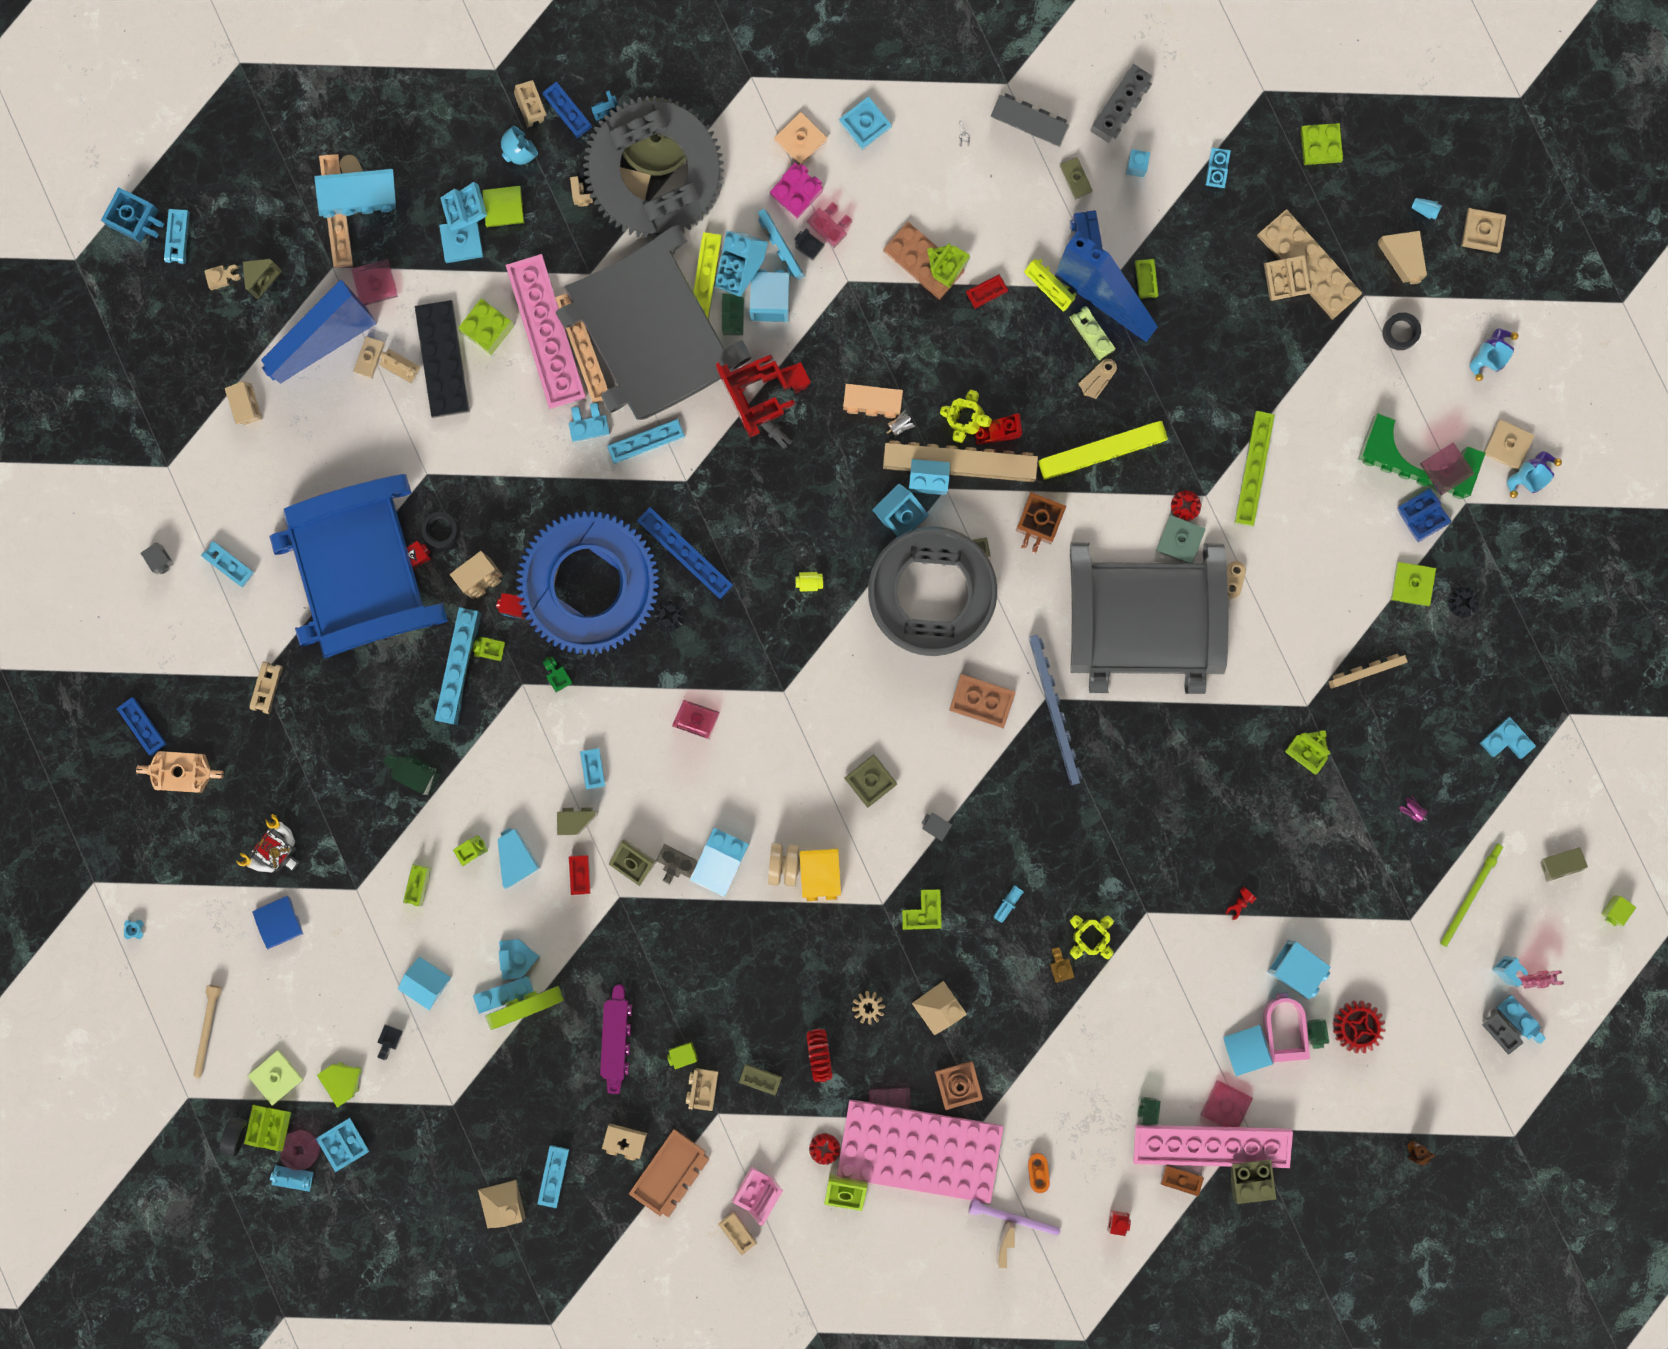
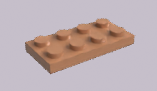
M907 222L887 244L883 252L940 300L950 288L933 278L927 252L928 248L933 247L935 249L938 247L912 224ZM962 269V271L960 272V274L958 275V277L955 279V281L953 282V284L951 285V287H952V286L955 284V282L964 274V272H965L964 269Z

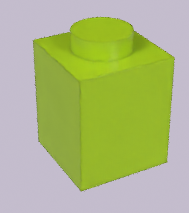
M1614 895L1601 914L1606 917L1605 921L1614 927L1616 925L1624 926L1637 907L1622 896Z
M692 1041L670 1049L667 1055L670 1066L674 1065L675 1069L698 1061Z

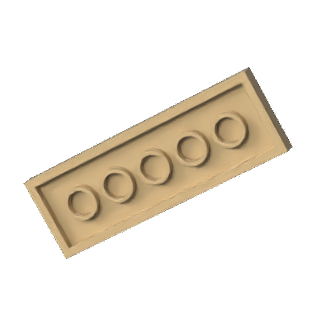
M1287 209L1257 235L1279 260L1305 255L1311 290L1309 294L1332 320L1362 294Z

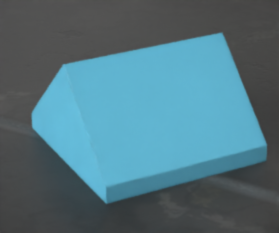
M418 957L404 974L398 990L430 1011L451 980V977L423 958Z

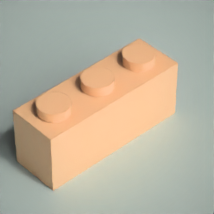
M846 384L843 410H847V413L850 414L866 412L868 416L883 414L886 418H896V416L900 415L903 390Z

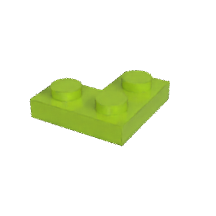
M940 889L921 890V909L902 910L903 930L942 928Z

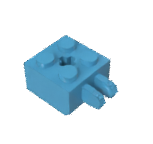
M119 187L101 219L108 227L142 243L146 234L155 238L158 237L159 234L156 231L149 229L152 223L161 228L164 223L155 219L159 210L153 204Z

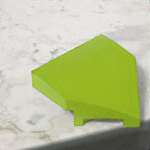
M951 243L947 244V246L927 249L933 278L950 288L971 258L970 254L956 246H951Z
M1326 731L1302 733L1295 736L1285 752L1312 773L1318 774L1327 761L1328 755H1330L1325 738Z
M339 1062L330 1065L317 1074V1077L337 1108L353 1098L355 1093L359 1091L358 1082L362 1068H354Z

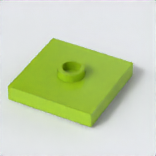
M1397 562L1391 600L1430 606L1436 568Z

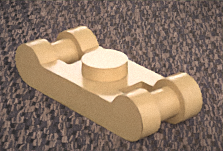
M262 662L250 703L251 710L256 711L259 709L263 713L270 714L283 666H272L269 662ZM268 672L273 673L271 679L266 678ZM260 696L266 697L265 703L260 702Z

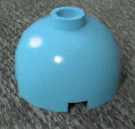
M512 126L502 136V156L508 162L512 161L518 165L527 164L538 155V152L532 141H527L524 138L526 134L516 126Z

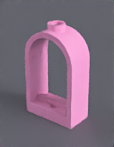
M1288 993L1276 994L1277 998L1272 999L1266 1005L1263 1012L1266 1045L1273 1062L1310 1059L1306 1014L1303 1007L1297 1001L1288 998ZM1282 1002H1290L1297 1010L1301 1048L1274 1050L1271 1013L1274 1007Z

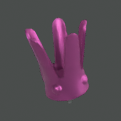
M1413 796L1412 799L1415 803L1410 798H1406L1407 806L1411 810L1403 806L1399 807L1400 812L1411 816L1416 822L1419 823L1423 819L1427 821L1425 816L1428 811L1422 808Z

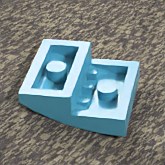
M475 182L460 191L453 189L441 197L447 224L451 231L471 225L487 216L479 185Z
M1261 1025L1223 1037L1236 1076L1273 1065L1274 1062L1266 1045L1267 1040Z
M350 1118L316 1138L335 1172L370 1152Z

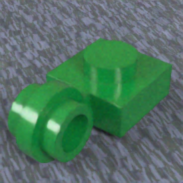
M553 656L545 657V660L542 661L547 671L552 670L553 672L546 677L555 692L557 693L571 685L573 682L565 668L561 667L556 670L555 667L558 664Z

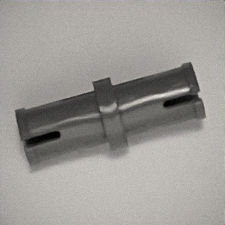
M772 420L761 424L769 433L768 436L774 438L783 449L788 447L783 440L788 445L792 443V440L781 431V427L777 426Z

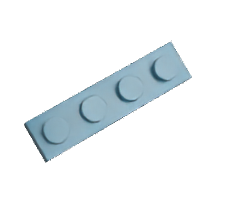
M762 209L758 212L760 225L763 229L767 228L770 233L767 236L772 245H777L779 249L777 254L780 259L787 262L788 267L786 269L790 276H795V278L800 280L805 277L803 271L769 213Z

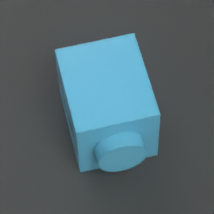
M1131 149L1128 156L1126 175L1145 177L1150 152Z

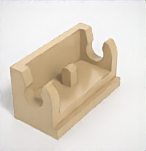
M533 80L515 85L514 95L527 128L532 127L535 121L542 123L546 112Z
M242 381L225 388L237 425L242 423L247 425L263 419L251 383Z

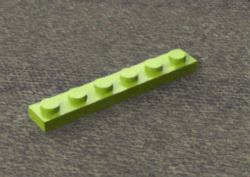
M1256 411L1254 414L1234 520L1236 524L1254 526L1275 414Z

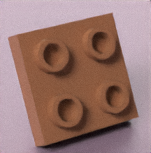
M972 1061L935 1071L945 1110L983 1100Z

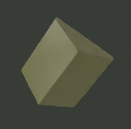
M270 259L243 262L245 289L256 299H259L282 270Z
M623 840L609 865L640 886L657 861L627 840Z

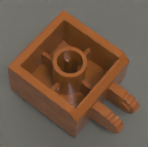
M1031 492L1015 530L1025 534L1021 548L1025 549L1027 547L1029 537L1037 539L1032 548L1033 553L1037 552L1041 541L1052 544L1067 506ZM1043 515L1045 521L1039 522L1036 517Z

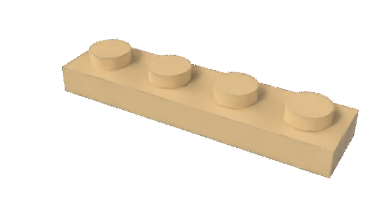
M1398 654L1387 657L1388 661L1381 663L1378 660L1369 663V668L1363 669L1360 666L1351 669L1352 674L1345 676L1343 672L1334 675V680L1328 681L1330 688L1332 689L1407 663L1406 656L1399 657Z

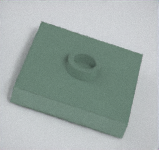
M1170 515L1156 551L1185 563H1193L1206 529Z

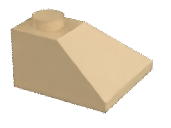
M944 981L912 1003L934 1035L967 1015Z
M517 1180L478 1190L487 1228L509 1226L523 1222L526 1218Z

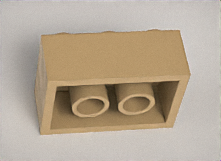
M482 551L450 574L463 593L472 599L482 597L486 593L485 590L487 588L498 585L503 577L493 561Z

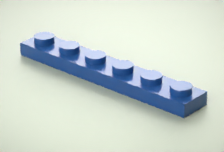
M649 507L637 520L643 528L719 599L733 587L732 583L652 508Z

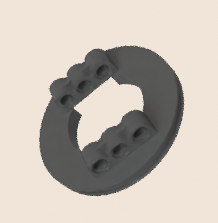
M922 527L898 536L879 554L869 578V605L873 618L880 630L900 648L924 656L947 655L967 647L986 629L996 607L997 579L989 558L969 537L948 528ZM916 562L940 564L942 566L953 565L960 569L968 587L967 602L960 615L951 622L910 619L903 611L897 594L900 576L910 564Z

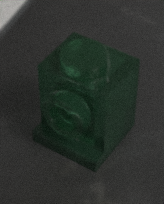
M1325 1019L1306 1021L1308 1041L1312 1044L1313 1049L1324 1048V1044L1330 1043Z
M1139 1096L1138 1100L1142 1102V1105H1139L1137 1110V1117H1140L1141 1121L1140 1125H1158L1161 1101L1155 1098Z

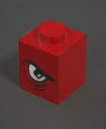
M416 541L407 547L413 571L431 559L428 555L431 552L425 543L421 544Z

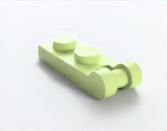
M1084 306L1080 309L1079 313L1071 315L1070 320L1100 361L1116 348L1094 319L1088 307ZM1083 318H1085L1088 321L1084 325L1080 321Z

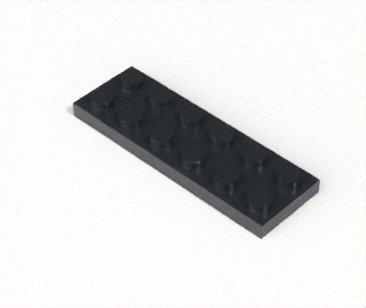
M449 300L414 306L431 417L437 418L470 412L453 301Z

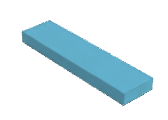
M675 419L609 444L607 447L613 463L616 464L685 436L679 420Z

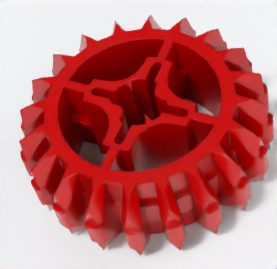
M1361 1000L1358 1004L1356 1001H1352L1351 1006L1345 1003L1346 1010L1339 1008L1338 1010L1341 1015H1334L1338 1022H1332V1025L1337 1026V1029L1332 1030L1333 1033H1339L1335 1039L1337 1041L1342 1040L1340 1046H1346L1347 1051L1353 1049L1354 1053L1357 1054L1359 1050L1362 1053H1366V1047L1373 1051L1372 1044L1379 1046L1380 1044L1377 1039H1384L1380 1032H1386V1029L1381 1028L1385 1021H1379L1383 1015L1381 1013L1376 1014L1378 1008L1373 1007L1371 1009V1003L1365 1005L1364 1001ZM1362 1011L1361 1015H1358L1355 1020L1348 1019L1352 1013ZM1368 1015L1372 1019L1373 1030L1370 1029L1367 1025ZM1351 1023L1361 1024L1362 1028L1366 1029V1031L1357 1030L1356 1026ZM1345 1024L1351 1029L1350 1039L1345 1033ZM1361 1035H1370L1367 1040L1356 1043V1040L1360 1039Z
M824 1029L808 1031L807 1043L813 1080L815 1082L831 1080L833 1075L826 1031Z

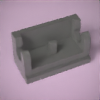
M1494 1009L1487 1019L1483 1018L1482 1026L1509 1055L1524 1042L1498 1011Z

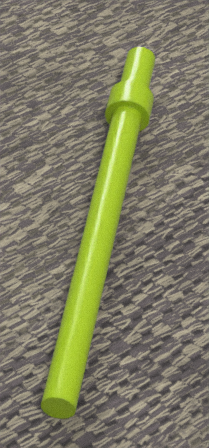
M1497 843L1490 856L1486 857L1484 867L1442 938L1441 945L1448 946L1492 868H1495L1498 862L1497 858L1504 848L1502 845Z

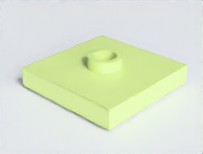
M277 1050L248 1075L272 1106L304 1080L280 1050Z

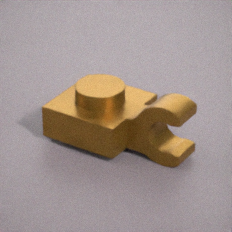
M1059 947L1052 948L1055 962L1050 963L1055 983L1074 978L1069 958L1063 959Z

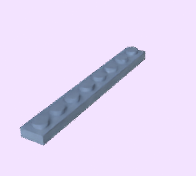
M1034 635L1028 639L1070 785L1080 783L1079 779H1082L1079 767H1075L1074 760L1077 759L1074 749H1070L1069 742H1071L1069 731L1064 729L1063 724L1066 723L1064 713L1060 712L1058 708L1060 699L1058 694H1054L1053 686H1055L1053 676H1049L1047 668H1050L1048 658L1043 656L1042 650L1045 649L1042 638L1039 639L1038 635Z

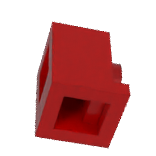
M1110 1210L1108 1232L1114 1235L1126 1236L1131 1226L1130 1214Z

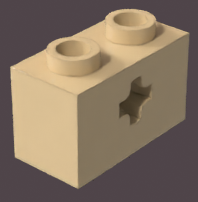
M609 1124L602 1149L606 1150L607 1154L617 1156V1153L625 1155L626 1159L635 1161L636 1158L640 1159L642 1156L647 1133ZM627 1139L626 1143H628L629 1145H626V1147H622V1143L619 1141Z

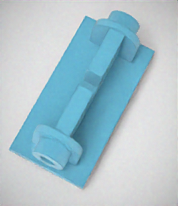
M275 1165L274 1173L272 1172L270 1180H272L271 1185L310 1192L314 1172Z

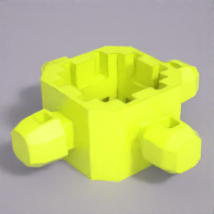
M969 390L965 397L966 400L958 398L953 401L952 406L941 407L940 414L947 418L949 425L956 430L953 433V440L955 442L962 443L966 437L965 433L973 435L979 431L980 426L989 427L992 419L984 415L983 409L976 403L979 397L977 391ZM963 408L974 410L975 413L971 417L972 422H969V424L963 425L956 421L959 420V411H963Z
M1074 915L1070 919V923L1074 928H1078L1074 932L1073 938L1078 945H1074L1070 950L1073 958H1079L1083 955L1082 952L1085 951L1089 955H1097L1101 952L1100 955L1105 959H1110L1114 953L1109 946L1106 947L1110 942V934L1105 929H1109L1113 925V919L1107 915L1100 920V923L1096 920H1086L1083 923V919ZM1091 925H1094L1104 936L1094 949H1089L1079 938Z

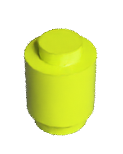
M799 572V576H795L796 588H799L800 592L823 589V576L817 572Z

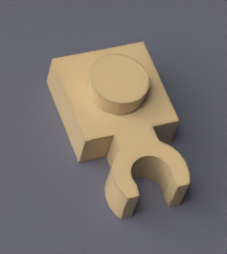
M222 265L205 270L209 289L214 290L228 286L229 279L234 281L240 280L241 276L239 274L232 275L234 270L239 269L238 266L230 265L225 270V267Z

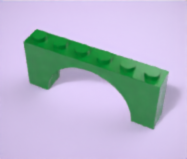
M1378 413L1372 418L1358 457L1359 460L1363 461V464L1371 467L1374 465L1381 467L1380 470L1386 473H1397L1402 479L1409 480L1411 478L1422 486L1430 485L1435 487L1434 490L1441 493H1452V496L1457 499L1471 496L1486 454L1485 452L1466 447L1462 450L1456 462L1450 467L1439 471L1422 470L1408 463L1399 453L1394 441L1395 420Z

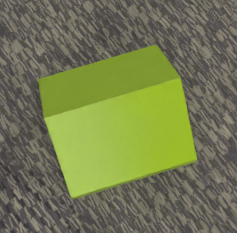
M829 1174L824 1205L863 1211L868 1183Z

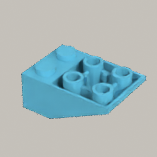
M727 231L715 287L741 297L764 261L768 242L746 233Z

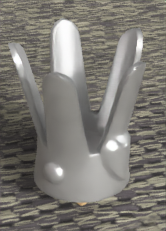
M906 410L894 421L888 423L890 430L886 433L892 431L897 436L903 431L915 427L913 423L906 424L911 419L910 416L904 414Z

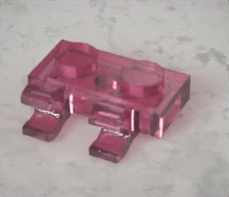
M832 202L824 211L819 208L806 222L835 248L847 236L844 230L851 225L852 219L845 215L836 224L830 217L839 209Z
M1553 970L1550 973L1549 971H1538L1535 974L1518 977L1525 989L1534 988L1536 985L1537 988H1546L1550 984H1564V981L1557 980V975L1562 973L1561 970Z

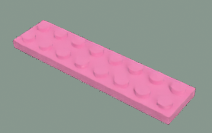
M540 254L507 264V272L549 409L586 399L566 330H564L556 315V311L559 308L543 255Z
M1135 1125L1133 1163L1231 1166L1235 1163L1271 1159L1272 1168H1290L1293 1132L1292 1129Z

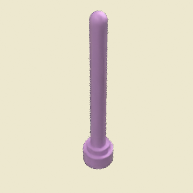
M973 1198L971 1200L969 1214L981 1215L983 1213L1050 1234H1060L1058 1227L984 1206V1203H981V1200Z

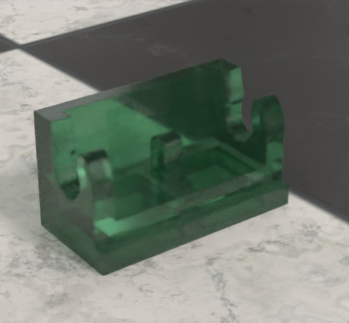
M722 293L723 335L744 334V297Z

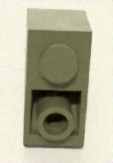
M562 808V812H557V835H579L598 816V811H593V808H581V811L574 812V808Z

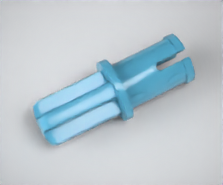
M1013 885L1006 898L1002 899L1003 902L994 914V918L999 922H1003L1012 908L1015 909L1014 905L1024 892Z

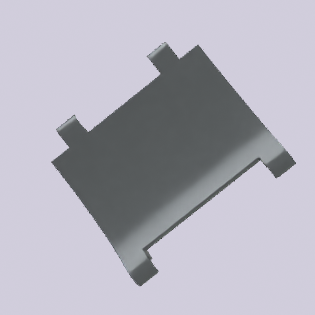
M679 225L669 228L654 240L618 262L588 277L564 286L572 303L558 309L556 315L564 330L578 322H583L618 385L601 394L610 413L628 404L637 420L647 419L719 381L721 378L716 370V363L719 362L721 366L727 364L730 372H732L752 358L743 341H738L724 349L673 257L674 251L688 242Z
M1071 542L1072 624L1070 673H1089V693H1109L1108 678L1110 673L1185 674V694H1205L1206 674H1224L1227 668L1228 582L1224 544H1204V563L1091 562V557H1089L1090 543Z

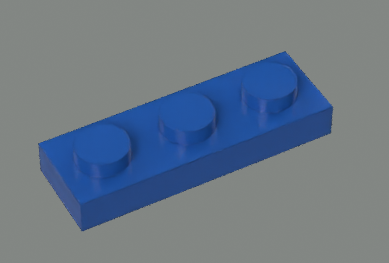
M557 82L542 93L546 101L577 139L592 128L589 121Z
M130 698L116 708L149 755H153L167 745L135 698Z

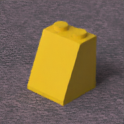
M838 849L799 851L802 898H806L807 901H818V897L826 896V900H836L837 896H841Z

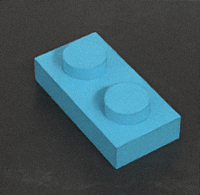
M600 748L580 751L586 790L605 787Z

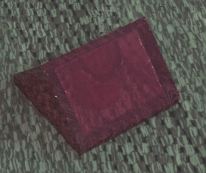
M683 700L672 727L710 740L720 712Z

